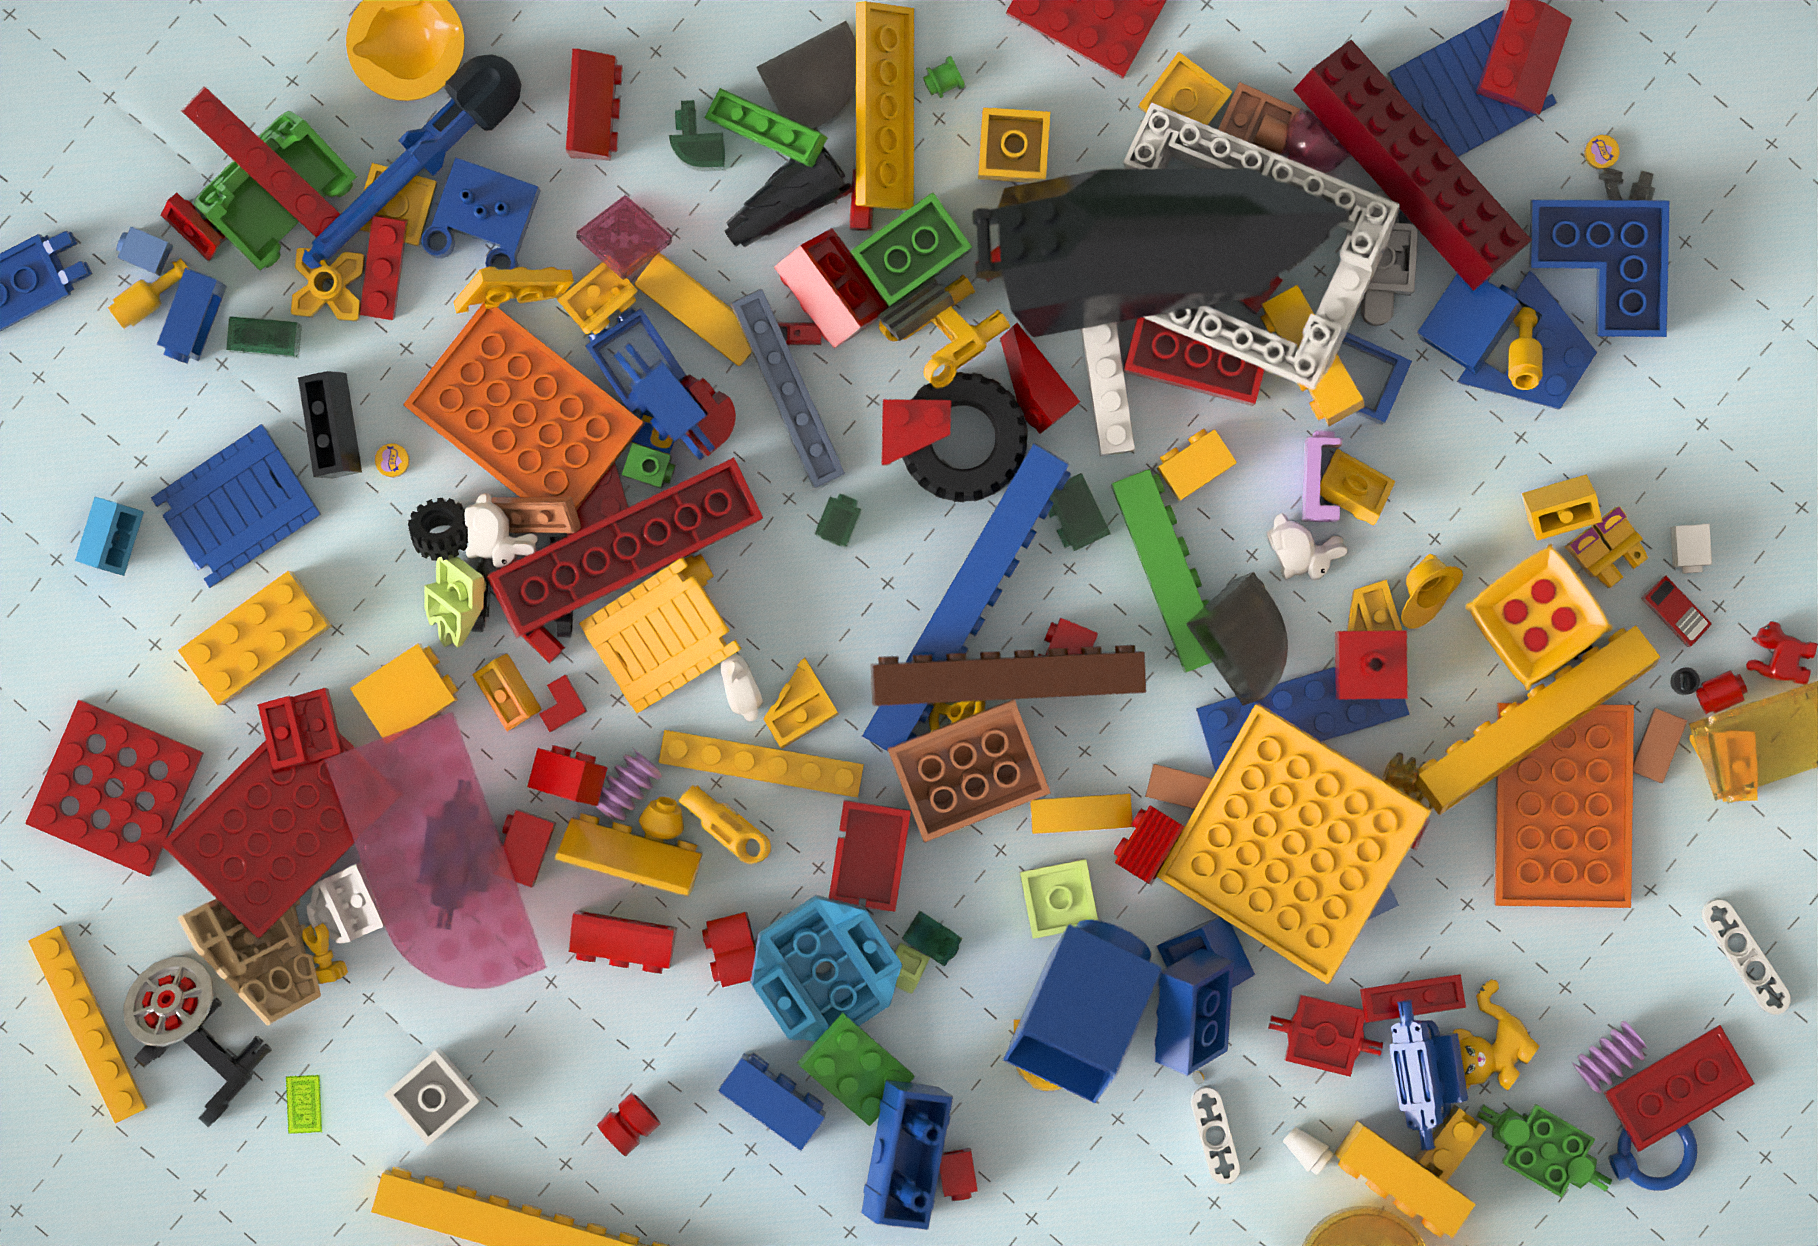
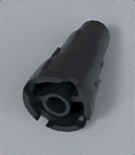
M823 146L813 168L790 158L726 222L729 228L724 231L735 247L740 244L743 247H747L762 237L769 236L779 229L811 215L822 207L846 197L853 191L850 182L845 184L842 180L846 175Z

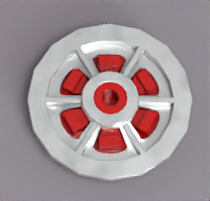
M170 957L155 962L143 971L129 988L123 1006L124 1021L134 1038L149 1046H167L182 1041L197 1030L209 1014L214 997L213 980L202 964L188 957Z

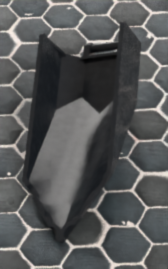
M1250 168L1100 169L1007 187L1003 190L998 208H979L972 212L973 224L976 225L978 263L975 265V274L979 279L1003 276L1011 312L1032 337H1039L1262 296L1271 288L1269 283L1285 269L1289 273L1330 237V231L1340 222L1347 223L1350 219V214L1345 207H1340L1321 197L1282 181L1272 179ZM998 224L1000 261L992 262L990 225Z

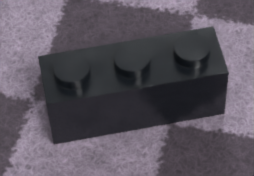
M325 371L298 377L313 477L333 479L361 473L362 467L347 373Z

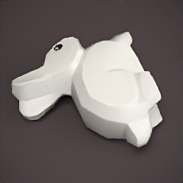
M488 493L481 494L474 505L465 509V524L468 527L469 546L466 548L468 558H493L495 568L501 569L514 563L518 555L528 556L536 552L537 536L534 534H526L517 538L509 536V519L500 507L492 503L491 496Z
M1283 513L1275 517L1274 527L1267 532L1268 540L1272 549L1275 550L1281 565L1280 571L1285 580L1306 572L1309 573L1313 580H1319L1328 571L1331 560L1340 558L1348 553L1347 547L1343 544V539L1340 536H1333L1321 546L1315 545L1311 532L1300 523L1288 520L1287 515Z
M737 651L721 661V674L732 711L743 715L747 721H754L758 717L757 709L763 704V699L748 663Z

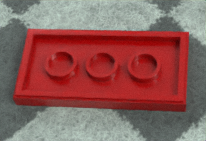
M1718 1025L1603 1093L1636 1150L1639 1152L1755 1083L1721 1025Z

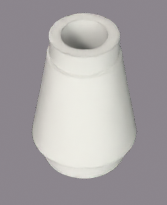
M1296 1126L1283 1141L1308 1172L1310 1170L1313 1171L1316 1175L1322 1171L1334 1156L1329 1150L1330 1146Z

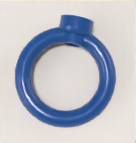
M1686 1124L1676 1130L1684 1145L1683 1160L1673 1173L1664 1177L1648 1176L1638 1169L1637 1162L1631 1153L1632 1141L1623 1128L1618 1139L1617 1153L1608 1156L1616 1178L1619 1181L1629 1178L1638 1186L1653 1191L1668 1190L1681 1184L1691 1174L1697 1160V1142L1690 1126Z

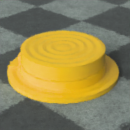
M363 0L350 19L346 35L348 58L358 78L378 95L398 101L423 99L445 87V82L458 70L465 47L464 30L461 20L448 0Z

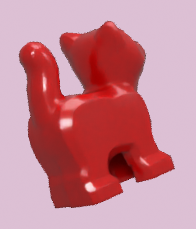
M1770 621L1766 626L1760 628L1757 635L1752 637V640L1763 648L1774 649V653L1768 665L1754 659L1747 662L1746 668L1749 671L1755 670L1762 676L1777 681L1790 680L1797 684L1807 685L1811 670L1806 669L1807 667H1800L1799 660L1801 657L1806 659L1814 658L1818 644L1811 641L1807 643L1802 642L1793 636L1786 635L1778 622Z

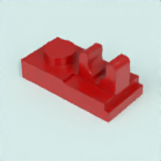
M177 192L167 200L161 216L208 261L212 260L219 246L227 238L221 232H216L212 228L213 224L207 218L203 220L196 207L189 200L183 199Z

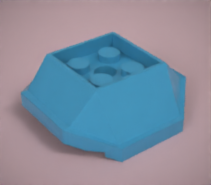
M815 895L759 932L750 982L789 1040L803 1039L816 1042L842 1013L860 1026L889 1007L902 963L865 907ZM827 961L832 963L831 968L827 972L818 973L815 971L821 962Z

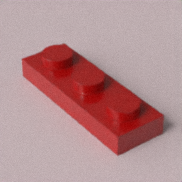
M375 214L372 217L359 315L387 320L395 319L408 219Z
M1461 974L1360 989L1365 1023L1400 1018L1397 1002L1412 1000L1414 1016L1466 1008Z

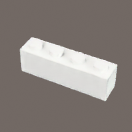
M1116 322L1082 328L1081 334L1100 457L1133 452L1135 446Z

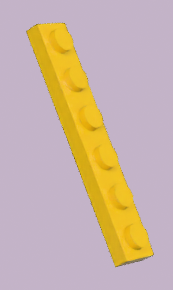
M664 730L658 762L857 798L864 764L669 730Z
M57 926L28 940L114 1122L118 1123L147 1109L148 1107L62 927Z

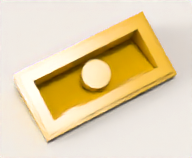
M508 654L494 659L472 674L507 732L542 710Z

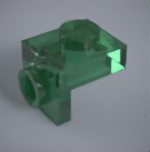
M919 910L903 935L902 940L928 955L942 966H946L948 961L957 954L962 937Z

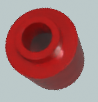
M1730 670L1701 683L1702 687L1698 688L1695 694L1705 714L1712 711L1716 714L1745 701L1743 694L1747 693L1748 690L1740 674L1734 676Z

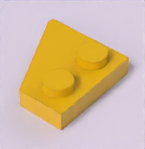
M1387 579L1353 590L1347 631H1403Z

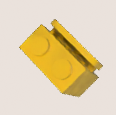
M417 643L350 688L387 745L393 744L458 701L454 694L459 691L449 674L442 676L436 667L440 661L430 646L424 648L422 644Z

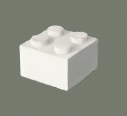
M440 1047L384 1094L427 1146L483 1099Z

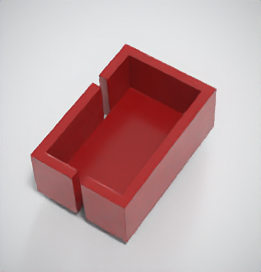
M844 800L839 831L846 832V836L838 837L829 892L830 899L859 905V900L862 898L866 899V908L896 911L911 810Z

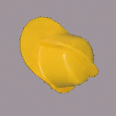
M1428 554L1415 566L1406 578V586L1410 597L1402 610L1401 621L1403 625L1409 629H1414L1431 621L1441 610L1451 593L1461 583L1463 577L1462 570L1456 566L1447 567L1433 554Z

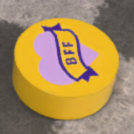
M1608 135L1593 137L1586 144L1584 150L1587 163L1599 170L1607 169L1615 164L1620 153L1617 142Z
M389 443L383 445L375 455L376 468L387 477H399L409 467V454L398 444Z

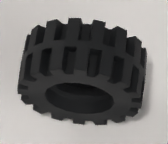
M437 498V502H433L431 499L426 501V506L422 504L417 506L418 512L413 511L410 515L411 520H408L410 537L417 553H421V556L426 559L430 556L431 560L437 561L438 557L448 560L449 555L456 557L459 555V550H466L468 527L465 524V508L463 509L461 503L455 504L454 499L450 498L447 502H444V498ZM438 526H451L443 532L430 533L432 529Z

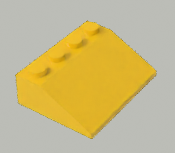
M580 813L579 818L572 817L558 848L556 860L685 896L692 893L703 853L696 851L698 845L678 840L676 846L665 843L664 839L650 836L647 833L644 836L631 833L633 827L613 822L612 827L599 824V817Z

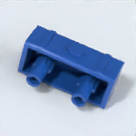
M891 1080L885 1081L883 1098L879 1104L880 1114L867 1184L864 1185V1200L861 1211L862 1214L876 1224L929 1229L953 1101L952 1095L937 1086Z

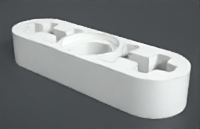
M1201 1087L1193 1093L1191 1107L1206 1162L1212 1178L1218 1183L1228 1184L1238 1177L1240 1165L1223 1102L1215 1089ZM1207 1093L1209 1098L1216 1099V1103L1211 1105L1213 1116L1220 1113L1221 1120L1212 1119L1202 1125L1200 1119L1207 1118V1114L1203 1107H1197V1102L1202 1101L1201 1095ZM1211 1126H1220L1225 1131V1138L1218 1145H1212L1206 1140V1131ZM1229 1146L1230 1152H1223L1226 1162L1228 1164L1233 1163L1234 1168L1229 1170V1176L1223 1177L1221 1172H1215V1168L1220 1166L1218 1155L1215 1154L1210 1157L1209 1151H1220Z

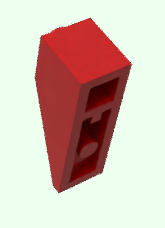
M1016 323L1000 337L1017 403L1021 406L1027 423L1041 434L1080 403V400L1020 325Z

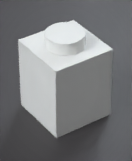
M1710 524L1670 527L1673 567H1682V573L1703 572V566L1712 565Z

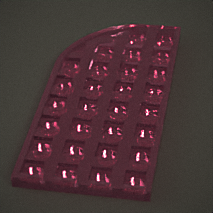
M454 712L325 759L388 935L394 946L408 962L422 973L437 981L470 989L497 987L547 968Z

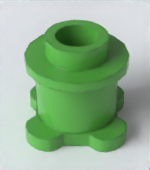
M951 56L946 58L945 63L933 69L930 67L926 68L928 75L924 76L923 80L931 96L937 93L939 98H943V93L956 87L959 90L964 88L963 78Z

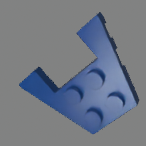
M1528 271L1515 292L1518 294L1517 300L1521 304L1534 309L1540 315V319L1532 331V338L1538 340L1543 348V376L1539 384L1530 390L1518 389L1513 386L1512 381L1509 379L1508 368L1503 374L1486 362L1477 375L1465 368L1457 382L1465 386L1480 388L1492 393L1503 394L1559 410L1597 352L1536 275Z

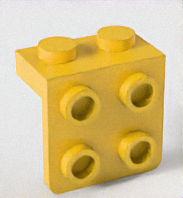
M608 256L562 294L557 301L585 334L592 331L596 335L611 322L607 318L617 309L621 313L624 312L636 301L633 295L638 290Z

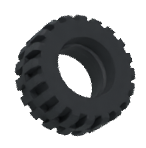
M956 372L953 381L947 386L936 388L931 383H928L921 387L916 395L910 399L951 400V408L971 406L982 411L990 419L994 427V448L990 456L976 467L957 469L948 466L936 455L932 444L902 458L906 469L918 482V485L941 499L966 502L978 501L994 495L1014 478L1025 457L1028 429L1021 406L1018 405L1013 394L1000 385L1001 383L994 379L982 376L983 374Z

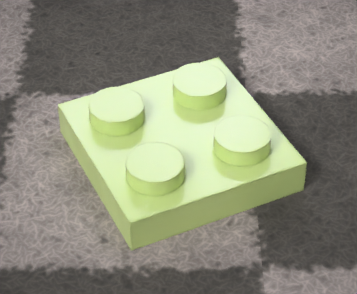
M1086 859L1020 872L1033 939L1063 933L1068 924L1076 927L1077 923L1082 920H1098Z

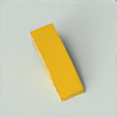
M1131 793L1045 798L1030 801L1032 834L1133 827L1131 826Z

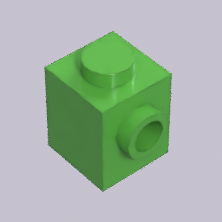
M632 443L622 476L662 489L664 482L670 484L676 465L671 463V455Z

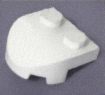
M362 862L322 879L312 888L311 902L307 904L309 921L314 930L316 926L323 923L329 930V938L335 940L336 943H347L390 923Z

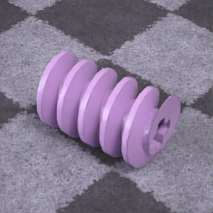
M634 748L633 750L637 755L635 758L626 754L623 757L628 765L627 768L619 765L614 767L619 777L606 776L610 787L609 789L606 787L602 788L601 798L599 799L598 806H596L613 821V818L623 821L627 818L622 809L623 807L632 811L635 809L632 797L639 800L644 798L640 787L649 790L653 788L649 777L658 780L662 777L659 769Z
M1626 1021L1621 1022L1623 1034L1612 1029L1610 1031L1612 1042L1604 1037L1600 1038L1599 1042L1602 1050L1591 1045L1589 1047L1591 1058L1584 1054H1579L1580 1067L1572 1063L1585 1082L1599 1094L1602 1092L1599 1084L1601 1080L1608 1085L1613 1084L1610 1076L1611 1072L1619 1077L1623 1076L1620 1065L1624 1064L1630 1069L1634 1068L1631 1058L1633 1055L1642 1061L1645 1059L1642 1049L1644 1047L1647 1049V1047Z

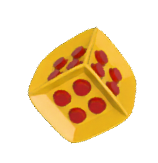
M1549 544L1547 548L1535 553L1486 588L1473 602H1469L1465 606L1466 610L1470 611L1482 634L1511 673L1525 686V690H1529L1532 685L1557 671L1587 649L1604 632H1609L1613 628L1608 623L1605 614L1592 594L1567 561L1553 548L1552 544Z

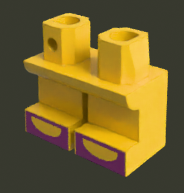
M1620 506L1613 508L1604 515L1602 522L1591 525L1590 528L1564 546L1589 577L1596 576L1607 588H1611L1623 578L1622 574L1613 564L1618 558L1623 556L1632 569H1635L1648 559L1643 546L1640 544L1643 538L1634 530Z

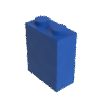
M1457 273L1417 333L1420 340L1477 375L1521 310L1519 300H1517L1518 294L1509 287L1502 284L1498 288L1488 282V279L1473 291Z

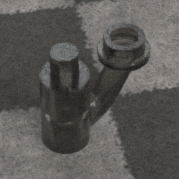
M1604 168L1602 174H1599L1598 179L1604 181L1608 199L1623 200L1617 184L1622 185L1624 179H1622L1623 172ZM1640 172L1638 183H1632L1628 200H1653L1655 188L1651 186L1653 173Z

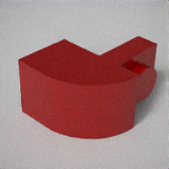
M689 374L680 383L706 414L697 423V426L714 445L715 449L710 452L691 429L686 434L704 455L709 456L731 435L736 420L735 408L729 396L720 391L716 393L703 377L698 380Z

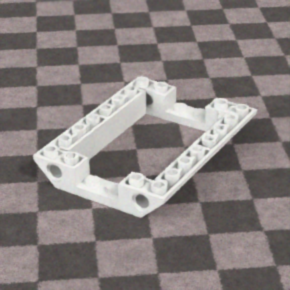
M1151 102L1123 161L1125 169H1166L1171 157L1200 169L1250 168L1272 179L1282 181L1321 197L1340 207H1345L1350 214L1349 221L1347 223L1340 222L1338 226L1348 229L1353 233L1352 235H1347L1339 252L1341 261L1316 315L1311 314L1303 330L1304 338L1299 349L1295 343L1207 306L1143 317L1315 390L1331 368L1383 256L1397 216L1399 204Z

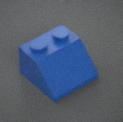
M1220 916L1156 945L1167 968L1200 948L1234 961L1232 988L1255 975L1231 923Z

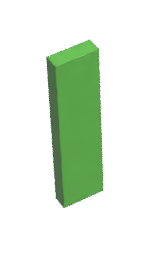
M719 88L704 117L718 126L813 168L828 137L820 132Z

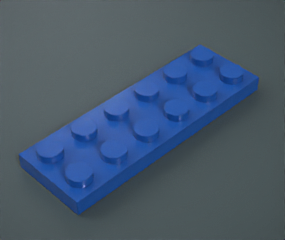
M1335 667L1196 708L1215 773L1255 704L1258 703L1319 741L1328 740L1410 715L1405 699H1336Z

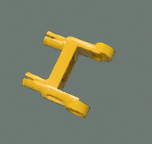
M961 275L960 278L944 288L945 292L948 291L951 294L954 304L904 338L906 340L930 322H933L952 341L931 355L932 359L927 362L924 368V377L936 388L945 387L952 382L958 368L985 351L987 342L1010 328L1009 322L1000 310H996L991 316L974 326L972 324L969 325L952 308L969 295L975 293L971 282L965 275ZM880 320L879 330L890 341H899ZM945 365L944 370L939 375L933 376L939 366Z
M692 785L679 800L681 804H684L702 820V827L738 856L741 861L755 863L763 861L769 856L771 843L768 837L727 803H717L701 790L698 785L696 787ZM751 838L756 839L761 846L760 853L756 857L749 855L746 850V844Z

